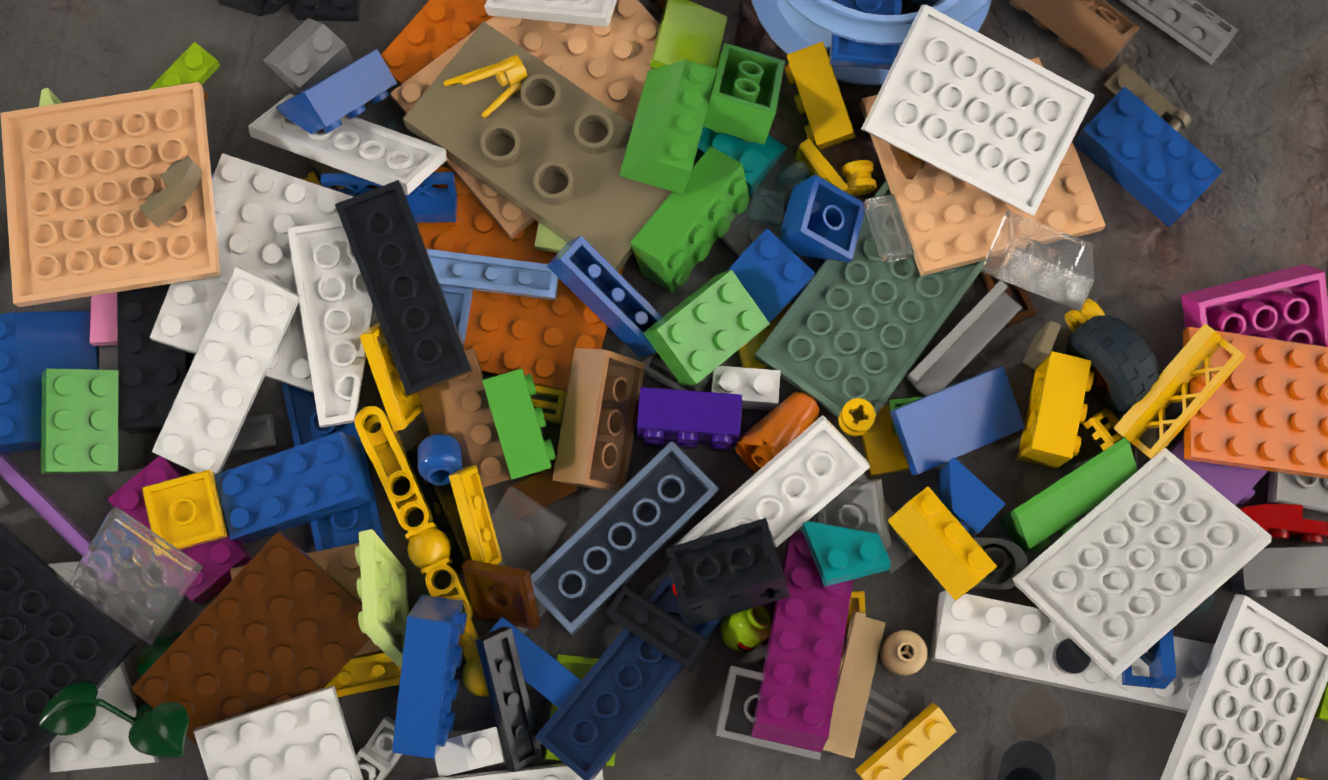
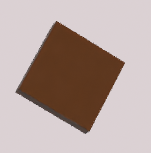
M467 559L462 566L475 618L498 622L503 616L514 626L536 630L541 621L529 570Z

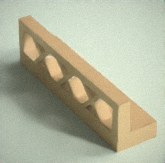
M856 611L850 615L842 649L829 737L823 748V751L853 759L886 622L868 618L866 614Z

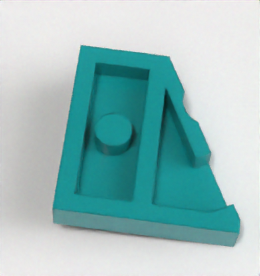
M810 521L803 522L801 529L824 587L889 570L891 562L879 534Z

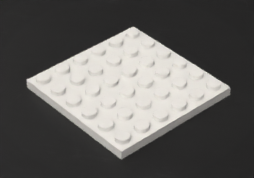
M222 153L212 178L221 276L172 283L150 338L153 341L196 354L235 267L244 268L298 294L287 228L340 220L335 204L350 199L353 196ZM298 303L265 377L314 393L300 305ZM375 310L373 312L371 326H373L377 320Z

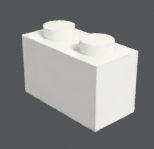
M718 366L712 373L711 392L741 394L742 409L772 411L778 406L781 370Z

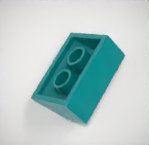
M703 127L695 161L698 162L710 146L742 163L749 196L751 197L787 147L770 135L767 136L765 145L756 142H747L742 138L726 133H716L709 128Z

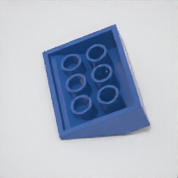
M91 311L11 312L0 314L1 452L9 454L41 449L42 372L46 368L99 370L98 346L90 344Z

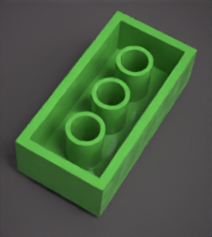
M710 146L692 168L684 194L672 192L630 242L642 276L671 294L679 285L682 286L687 282L691 270L699 261H703L708 256L714 242L727 233L733 219L738 213H743L749 204L750 196L742 163Z

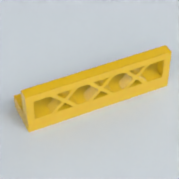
M1204 323L1159 375V379L1151 386V390L1147 395L1134 404L1113 429L1124 438L1126 437L1128 441L1152 459L1168 446L1246 356ZM1220 346L1233 355L1224 366L1211 368V356ZM1205 375L1206 387L1200 393L1188 394L1189 381L1193 377ZM1174 402H1182L1183 413L1177 419L1166 420L1165 409L1168 405ZM1159 427L1160 439L1149 449L1139 438L1147 429Z

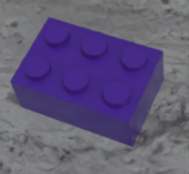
M640 387L637 422L638 440H644V445L655 447L664 446V442L673 441L677 443V447L683 449H696L697 444L710 445V449L714 451H730V447L737 446L740 436L742 395Z

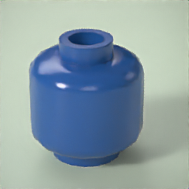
M434 434L425 438L419 444L417 450L419 474L434 485L449 484V475L463 468L461 445L455 438L445 434Z

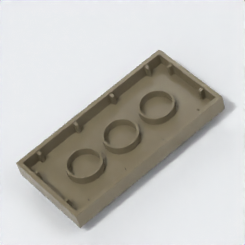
M484 21L403 118L405 126L409 131L425 142L446 149L447 158L567 243L582 236L617 272L633 254L630 242L672 193V191L619 176L633 124ZM515 54L522 61L528 78L521 81V90L512 94L487 118L481 116L482 112L509 88L508 85L502 87L495 75L467 85H462L461 83L447 87L443 85V82L447 79L496 64Z

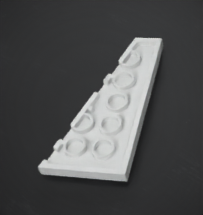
M341 220L287 228L297 293L302 296L299 305L319 426L324 428L352 423L355 421L366 360V353L359 336L371 327L374 307Z
M75 561L48 564L102 612L99 603L100 598L87 562ZM123 662L98 689L96 699H103L130 716L136 717L138 710L135 702L136 696L131 689L132 685ZM96 707V715L93 721L84 730L72 735H57L50 743V772L159 762L157 756L147 755L135 750L128 738L132 725L102 707Z

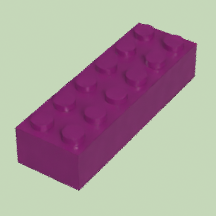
M795 531L789 537L782 566L790 597L778 600L775 604L751 737L821 753L829 737L853 580L824 587L804 534Z

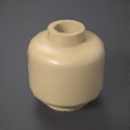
M900 630L884 639L880 647V658L884 667L889 672L899 676H907L918 672L924 666L927 660L928 649L925 641L919 634L911 630Z

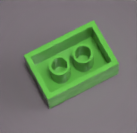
M724 43L717 63V71L703 127L709 128L716 133H726L742 138L747 142L765 145L776 114L785 61Z
M729 270L715 275L643 334L681 386H689L699 383L770 323L734 272Z
M46 368L42 372L41 474H112L118 472V370Z
M518 369L482 380L511 479L552 468L550 460L556 459L551 439L544 441L541 427L547 425L541 406L535 408L531 396L537 394L532 375H525L523 369Z

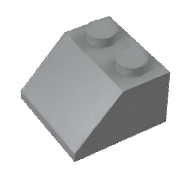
M307 18L263 61L299 94L350 64L353 59L346 44L323 23Z

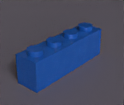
M582 236L568 242L550 261L547 267L639 358L655 353L656 350L643 333L663 317Z

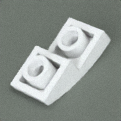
M389 716L382 720L368 743L356 755L363 780H384L403 755L392 753L395 720Z

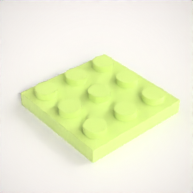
M373 529L359 532V546L355 547L356 561L361 570V578L357 579V591L360 599H362L363 610L358 614L359 626L361 631L366 633L387 657L398 667H402L406 623L409 614L406 569Z

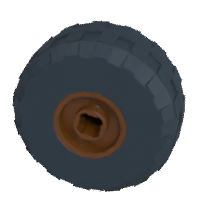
M1111 315L1094 316L1079 326L1068 337L1065 347L1066 355L1091 360L1090 372L1094 373V379L1088 393L1099 404L1112 412L1127 413L1134 404L1147 395L1151 390V386L1159 379L1161 368L1157 363L1154 353L1147 346L1144 339L1130 325L1128 326L1119 318H1114Z

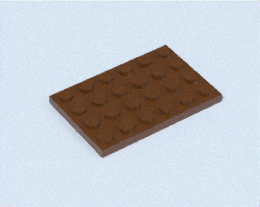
M279 530L131 689L153 708L166 702L182 704L189 715L186 736L198 746L194 734L196 728L324 689L370 639L366 633L361 631L359 626L358 614L360 611H363L362 602Z

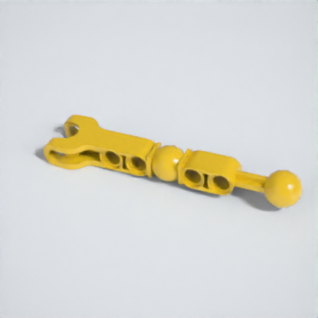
M375 406L365 407L357 413L354 421L355 427L400 525L408 531L405 537L409 540L407 548L409 559L414 566L421 569V574L426 576V586L431 596L463 601L465 613H467L465 632L460 634L459 645L463 646V654L467 661L463 667V683L467 690L475 696L488 697L489 693L475 640L479 636L471 620L473 608L459 574L450 567L453 564L452 559L449 558L451 551L450 541L445 533L440 531L433 522L431 510L417 481L398 432H393L389 418L380 408ZM377 424H381L380 430L372 433L373 428ZM401 479H408L411 485L409 492L403 496H397L394 492L396 482ZM416 509L422 510L424 513L423 522L417 527H410L407 521L409 513ZM441 571H448L452 579L451 584L446 589H437L434 583L435 576Z

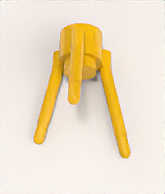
M515 54L496 64L447 79L443 82V85L446 87L458 83L467 85L495 75L502 87L508 85L509 88L482 112L481 116L487 118L512 94L521 90V81L528 78L522 61Z

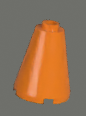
M794 392L739 438L735 449L740 459L755 473L759 468L764 467L817 420L820 413L817 401L804 392Z

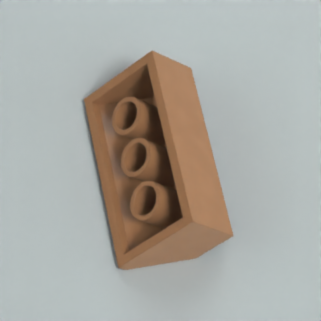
M1008 0L1017 10H1025L1032 15L1034 23L1044 30L1050 29L1058 35L1057 39L1063 46L1069 49L1075 48L1083 55V60L1093 68L1099 67L1102 70L1115 59L1140 29L1138 25L1105 0Z
M574 349L552 481L616 493L626 485L639 408L640 387H642L646 363L609 350Z
M474 349L467 350L466 354L473 369L472 372L418 392L431 436L434 434H445L455 438L461 445L463 467L476 465L482 487L485 488L512 479L482 382L484 377L477 353Z

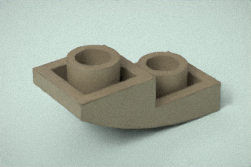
M189 156L183 160L175 161L168 167L165 173L160 175L167 187L150 194L146 202L140 205L139 208L159 228L186 203L198 185L203 172Z

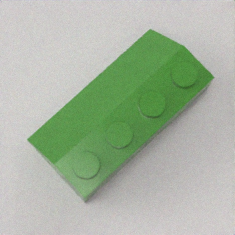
M685 59L648 71L619 176L684 194L692 172L717 71L716 68Z
M1126 437L1000 518L999 521L1014 543L1023 552L1032 549L1034 553L1040 551L1052 543L1048 538L1050 535L1058 530L1061 535H1064L1078 523L1076 518L1085 512L1086 514L1091 512L1134 475L1138 470L1129 441Z

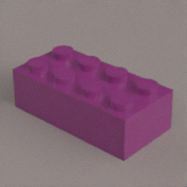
M159 455L107 498V500L190 601L204 605L232 581L231 568L246 566L253 556L241 542L230 540L226 524V538L163 555L156 554L142 487L185 476L174 462Z

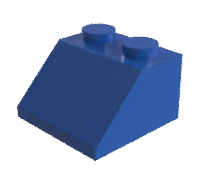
M814 175L793 186L779 240L789 249L804 257L844 262L852 261L867 204L821 177Z
M766 229L729 269L734 272L769 323L808 285L815 275V272L769 229Z
M955 457L949 460L937 472L939 499L972 537L979 534L1005 505L997 495Z

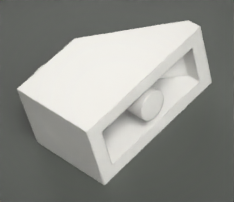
M497 727L447 739L446 746H440L435 756L439 777L506 762Z

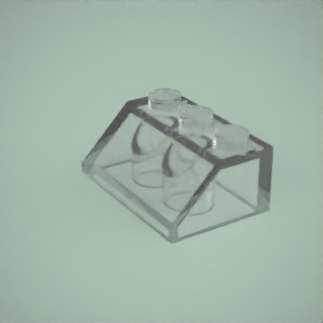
M1007 210L981 271L1081 311L1094 282L1093 244Z

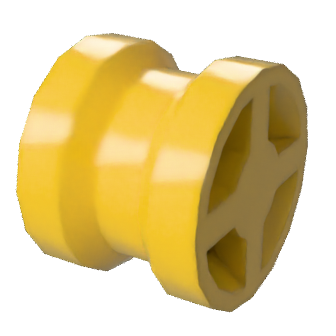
M857 160L842 166V175L846 178V184L849 187L846 193L851 196L871 193L877 189L876 181L872 178V172L874 171L872 161Z
M1086 298L1079 304L1078 309H1071L1064 316L1068 327L1074 332L1092 317L1105 314L1096 302Z
M851 399L844 405L839 414V427L849 436H862L875 421L874 407L865 399Z

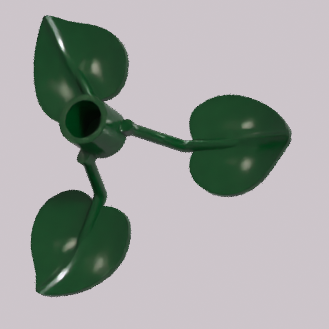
M183 631L161 636L148 643L137 657L136 669L138 673L142 676ZM88 682L75 683L62 689L49 701L40 718V727L42 729H46L55 735H72L84 730L93 721L96 715V707H102L132 725L128 738L135 750L157 757L184 756L185 737L189 725L188 712L180 703L166 702L155 708L146 703L137 710L136 717H132L105 700L96 699L98 689L94 684Z

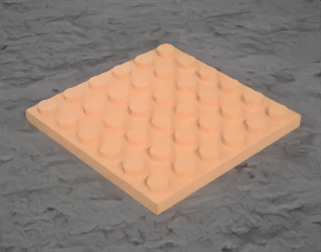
M1039 57L1029 59L1030 61L1042 66ZM877 95L861 99L859 105L865 120ZM870 134L921 276L1099 232L1106 226L1073 142H1071L1035 215L1032 216L925 162L923 169H918L913 180L906 179L891 151L890 144Z
M199 82L1 113L14 305L24 307L221 276L203 87ZM189 156L203 172L201 179L186 203L167 222L158 228L145 216L139 206L146 202L150 194L167 187L160 175L165 173L168 167L175 161L183 160Z

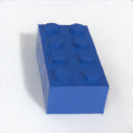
M1125 86L1086 125L1073 142L1080 151L1168 227L1180 218L1223 172L1222 169Z
M340 431L215 475L230 540L245 543L276 534L279 530L282 532L372 501L356 439L354 436Z
M421 595L407 616L392 753L435 759L440 746H446L448 733L453 731L455 712H450L452 700H456L459 689V679H454L456 667H460L463 656V646H458L460 634L465 632L467 613H462V600Z

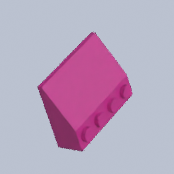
M1303 264L1181 294L1186 329L1188 327L1201 328L1205 323L1215 331L1328 347V298L1325 271Z

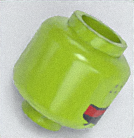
M758 606L723 617L720 626L725 644L741 653L752 652L770 636L771 617L763 606Z

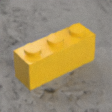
M822 41L787 54L789 65L784 66L789 83H796L799 94L794 96L800 114L806 112L809 124L804 126L811 142H816L817 147L822 150L855 138L856 135L833 67L829 65L830 58L824 42Z
M926 487L887 520L955 601L997 567L929 487Z

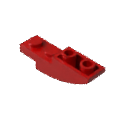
M1262 504L1240 508L1243 513L1268 532L1273 540H1289V536L1301 538V543L1320 545L1323 544V540L1328 539V522L1303 519V505Z

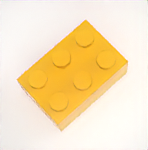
M1051 351L1049 356L1035 368L1024 421L1025 428L1022 431L1017 455L1018 461L1056 470L1072 459L1073 456H1077L1081 445V437L1077 436L1079 423L1083 424L1088 409L1087 404L1083 403L1085 392L1090 391L1094 379V373L1090 372L1091 360Z

